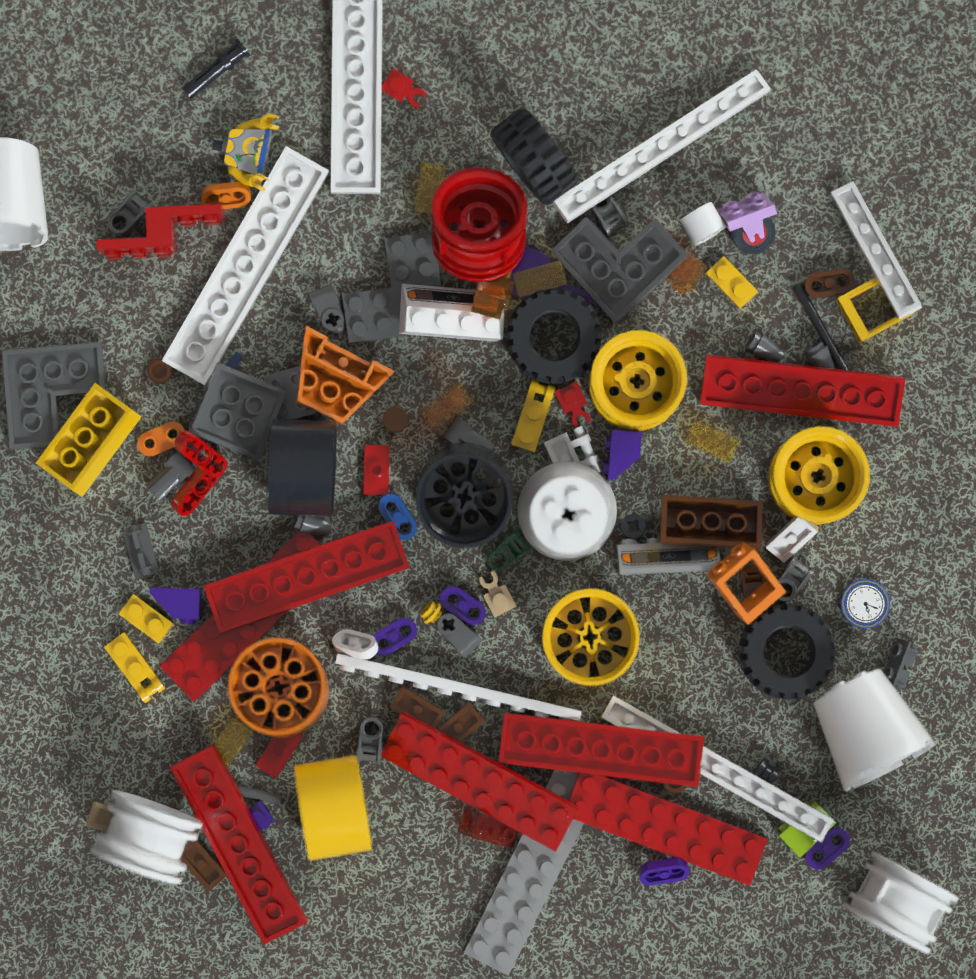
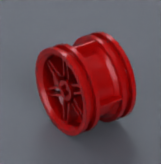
M477 167L463 169L442 181L433 196L431 210V246L438 263L448 273L467 281L485 282L508 274L520 262L525 251L527 201L519 184L510 176L500 171Z

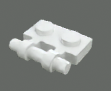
M583 426L573 429L577 437L573 441H570L566 432L544 442L552 463L572 461L585 464L598 473L602 471L599 465L600 458L598 454L595 455L589 442L591 438L589 434L585 433ZM578 446H581L586 458L581 462L574 450Z

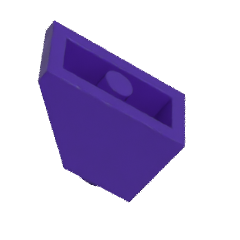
M150 587L149 593L173 618L180 619V624H195V619H201L202 589Z

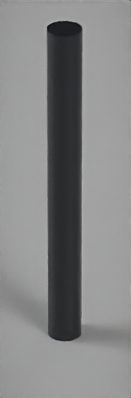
M799 283L792 287L824 345H828L836 367L842 370H849L812 301L805 292L803 285Z

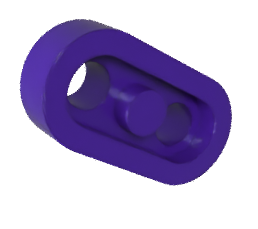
M455 586L447 587L440 595L441 605L465 623L478 625L484 620L486 610L483 604ZM450 594L457 596L458 600L456 603L451 604L448 602ZM471 608L478 610L477 617L472 618L469 616L468 612Z
M400 618L375 633L373 636L377 644L382 638L388 641L386 648H381L378 644L379 649L376 654L380 656L389 655L412 641L417 634L416 624L409 618ZM406 625L409 627L407 635L400 633L401 626Z
M831 828L826 833L822 842L817 841L805 853L806 863L813 869L818 870L828 866L849 847L850 837L848 833L841 828ZM836 835L841 838V842L838 845L832 843V838ZM815 852L822 854V858L819 861L813 859Z
M673 857L658 861H648L640 866L638 872L641 883L651 886L682 881L688 877L689 867L688 862L683 858Z

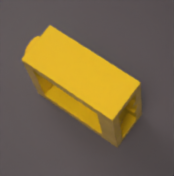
M876 277L835 300L859 344L914 314L913 312L901 319L896 316L867 331L850 299L878 285L879 282Z

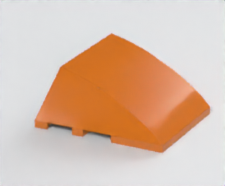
M306 326L297 402L342 425L395 371L374 360L370 363L327 341L328 337Z

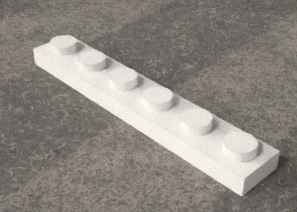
M851 182L832 191L831 196L897 317L901 319L922 309L918 297L855 183Z

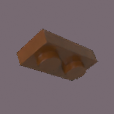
M404 686L390 706L391 709L399 714L404 711L435 729L445 714V711Z
M468 703L437 730L462 742L481 726L485 720Z
M191 840L185 846L180 860L187 865L189 871L209 892L227 876L225 871L198 840Z

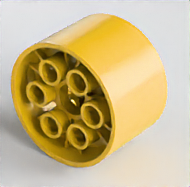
M584 589L563 597L551 608L542 629V645L547 660L561 676L582 685H600L618 678L632 664L639 646V629L631 609L620 598L603 590ZM590 597L589 612L584 613L580 598ZM596 607H602L606 611V618L603 621L594 620L592 612ZM619 609L624 618L611 624L608 619ZM571 610L580 612L582 618L578 624L573 625L568 621L567 615ZM555 617L568 625L566 630L552 627ZM588 625H590L592 634H597V639L593 640V649H590L587 640H583V635H587ZM611 627H617L621 631V637L618 641L614 642L608 638L607 632ZM562 633H567L572 638L571 644L566 648L561 647L557 641L558 636ZM578 634L580 635V643L577 639ZM613 645L627 647L628 650L625 657L611 650ZM569 650L571 655L561 665L555 656ZM607 650L610 652L611 661L608 664L603 665L598 661L597 656L600 651ZM577 653H583L587 658L585 666L580 668L573 664V657ZM590 662H596L599 676L589 677Z
M357 755L294 765L309 861L372 850Z

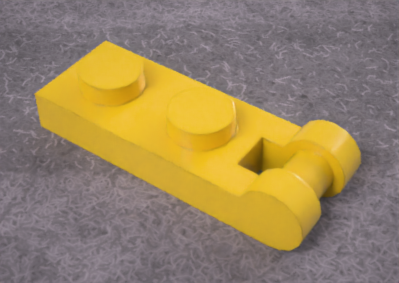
M532 379L511 444L512 446L535 453L556 386L539 384V381ZM535 393L544 395V401L534 400Z
M125 632L104 647L145 703L152 699L151 696L157 691L160 693L165 689L164 684ZM148 677L151 684L144 688L141 682Z

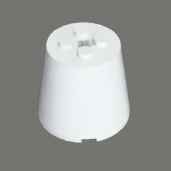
M0 137V251L22 250V245L31 244V247L34 248L41 246L48 240V229L39 151L30 143Z
M563 461L549 464L529 478L518 500L517 515L521 531L534 549L552 559L572 561L595 553L606 543L616 523L617 505L609 483L600 473L585 464ZM565 508H569L570 511L575 510L576 514L573 515V520L562 519L561 515L564 514L563 510Z
M881 669L869 673L863 671L852 677L853 680L847 683L845 681L837 683L814 703L845 791L852 789L851 786L854 789L904 765L901 760L912 755L913 758H917L935 746L933 739Z

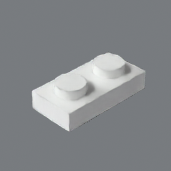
M795 516L766 543V548L785 563L818 532L819 527L815 523L799 519Z

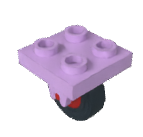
M754 192L747 195L744 200L727 202L723 204V208L717 210L725 226L731 231V238L735 246L742 252L752 255L766 251L774 242L776 235L775 224L770 216L777 214L775 205L764 193Z

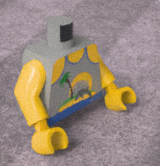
M270 113L264 117L251 119L237 125L235 129L230 130L228 141L214 138L212 153L225 155L224 165L228 167V173L234 179L246 186L255 187L261 191H265V188L261 186V182L263 180L269 181V178L264 176L272 133L266 129H279V126L272 125V121L275 118H279V116Z

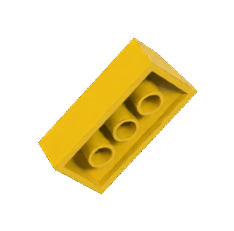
M94 383L39 457L36 464L73 492L83 497L142 416Z

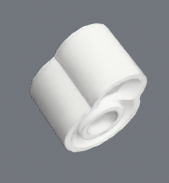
M712 202L697 208L680 220L694 246L704 243L726 228Z

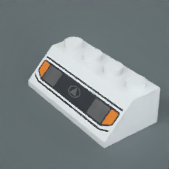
M402 284L399 334L482 341H499L503 339L504 311L499 292Z

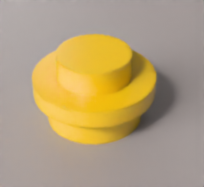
M431 600L422 609L420 616L425 624L429 622L435 623L442 615L440 610L442 605L439 602L435 603Z

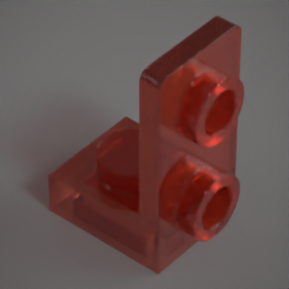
M464 808L457 831L470 838L508 848L514 847L518 831L493 817L468 808Z

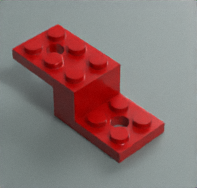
M221 204L145 207L147 237L97 240V250L107 257V260L122 259V255H131L133 259L147 258V254H156V257L160 258L171 257V253L177 252L176 223H180L181 227L195 226V222H205L207 226L220 225V221H225V210Z

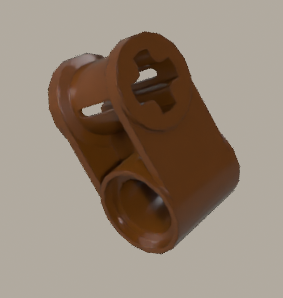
M755 565L743 566L738 570L742 598L744 600L750 593L761 586L766 579Z

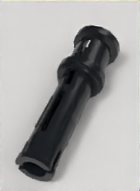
M236 38L232 46L224 52L220 51L217 59L181 88L192 100L227 70L232 71L235 69L234 65L244 57H249L250 53Z

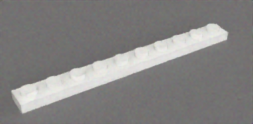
M754 70L560 196L553 202L554 206L566 223H569L769 93L771 88L758 70Z
M339 653L335 662L340 664V670L354 673L355 668L365 670V676L379 678V674L389 676L388 681L403 684L404 680L413 682V687L427 690L429 685L437 687V693L452 696V691L462 693L461 698L476 701V698L480 697L487 699L486 704L500 707L501 703L511 705L510 710L525 713V709L535 710L534 715L549 718L551 714L560 716V720L580 721L582 711Z
M614 695L601 717L619 727L681 734ZM703 746L700 774L822 842L833 819Z

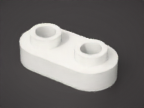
M350 629L339 631L332 639L336 652L358 659H370L379 649L374 636Z

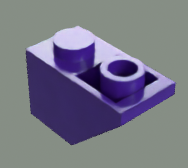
M612 430L611 436L606 435L605 450L610 452L609 460H604L603 475H608L607 481H613L640 458L642 432Z

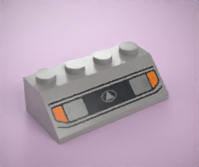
M649 538L645 544H637V539L622 540V545H617L618 575L711 571L712 567L717 562H720L719 547L660 543V538Z

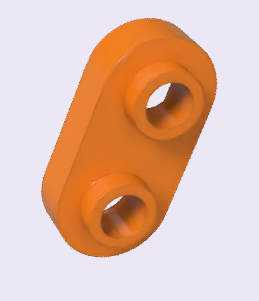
M241 182L212 184L206 186L201 192L202 205L221 204L224 209L241 208L246 206L251 200L249 186Z
M169 422L154 428L139 437L138 448L142 454L149 457L164 453L175 448L176 438L171 439L169 432L176 430L178 436L181 432L186 431L185 428L177 422ZM149 439L154 440L152 448L146 447V441Z

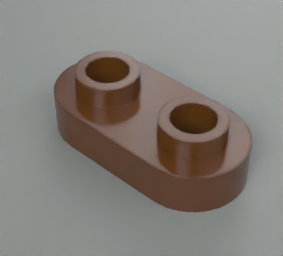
M846 269L813 273L805 280L804 289L807 295L814 299L843 295L852 289L854 277ZM843 278L845 285L842 287L838 286L836 280ZM812 283H820L821 289L815 291L812 288Z

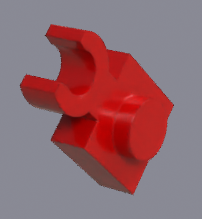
M394 68L382 85V92L400 103L406 97L414 108L420 107V104L413 100L415 95L419 94L422 97H426L424 90L411 88L414 84L412 79Z
M577 381L554 391L564 414L572 412L571 422L575 428L579 427L576 422L578 416H584L586 422H590L589 414L581 408L587 405V402Z

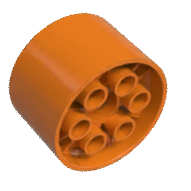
M284 638L261 640L244 650L235 661L228 682L230 701L239 718L257 732L273 738H291L311 729L321 719L329 700V681L322 664L306 647L293 640ZM283 650H290L292 652L286 663H282ZM269 656H274L277 659V665L273 669H266L264 666V662ZM255 659L262 668L259 672L249 667ZM293 662L301 663L302 670L298 675H291L289 673V666ZM316 672L318 681L303 682V677ZM258 675L260 679L259 684L254 688L248 687V677ZM280 675L279 678L272 679V677ZM278 682L283 686H288L282 690V695L269 691L277 688L276 683ZM301 686H305L309 690L308 697L303 700L296 697V690ZM254 692V697L242 702L241 694ZM258 699H264L267 704L262 712L254 710V703ZM298 703L310 710V713L304 719L295 708ZM282 705H289L291 707V714L287 718H281L278 715V710ZM270 711L274 713L273 728L264 726Z

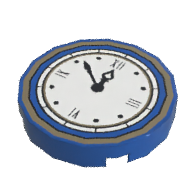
M869 579L857 580L849 584L840 600L841 612L845 620L853 626L862 629L874 628L881 624L888 616L891 606L890 597L886 589L878 582Z

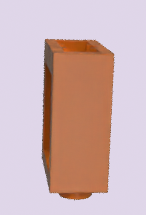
M745 542L734 547L725 559L717 562L711 571L706 574L734 613L746 624L751 623L786 592L757 552ZM752 560L766 581L739 603L724 582L747 562Z

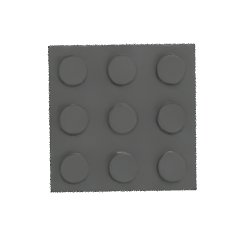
M217 362L189 431L209 441L259 460L271 432L272 420L276 419L287 391Z

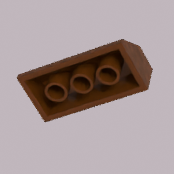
M662 495L660 543L734 548L745 542L753 549L761 550L763 501Z

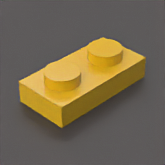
M725 256L706 272V275L739 309L758 292Z
M135 594L131 596L119 613L120 616L158 644L174 625L173 622Z

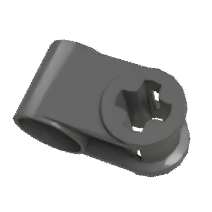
M132 190L124 198L120 206L108 219L109 228L117 237L122 238L129 235L145 219V207H153L151 203L147 204L137 195L138 192L136 190ZM119 219L127 221V225L123 230H116L114 228V223Z
M611 195L606 198V205L604 207H597L595 205L590 208L608 238L622 226L630 225L627 217L621 208L617 206ZM615 219H618L617 221L609 225V223H611Z
M329 284L310 292L309 296L326 330L333 334L342 332L346 326V320L333 285ZM331 316L339 319L335 327L332 324H328L331 321Z
M797 555L790 559L777 579L780 585L785 584L790 589L789 596L787 598L779 597L776 600L778 602L792 600L815 571L813 567L809 568L799 561Z
M452 613L442 614L437 621L440 633L465 659L483 641L470 627ZM443 619H454L453 626L455 628L452 631L450 629L443 630Z
M369 716L361 723L356 752L358 763L369 761L381 765L384 727L382 720L376 716ZM367 722H376L379 726V731L376 734L367 733L365 730Z

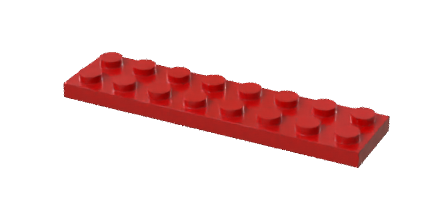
M706 354L700 405L898 427L906 379L904 376Z
M393 520L204 585V589L219 633H223L392 575L410 567Z
M298 531L265 564L321 545L310 533ZM289 610L223 633H219L214 615H212L160 667L195 702L235 663L244 650L255 644Z
M404 711L400 714L382 751L381 757L555 852L558 850L579 809V806Z
M504 713L498 763L699 787L704 737Z
M213 744L171 766L170 769L193 813L203 823L202 830L263 945L305 925L308 920L216 745Z
M578 773L568 799L571 803L579 806L574 820L672 857L683 858L688 863L749 886L768 840L758 834L601 775Z

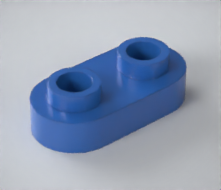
M395 494L383 496L379 501L381 515L387 523L394 520L401 540L411 539L417 532V524L399 496ZM389 502L396 504L394 511L387 510L386 506ZM402 523L409 524V531L402 532L400 525Z

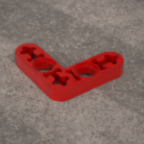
M183 431L175 439V448L198 467L175 494L171 507L179 515L188 516L196 509L222 476L228 464L223 456L192 432ZM188 441L193 444L191 448L186 446ZM205 449L204 455L197 459L199 452ZM212 460L216 462L214 466L209 464ZM203 479L202 485L195 489L196 484Z

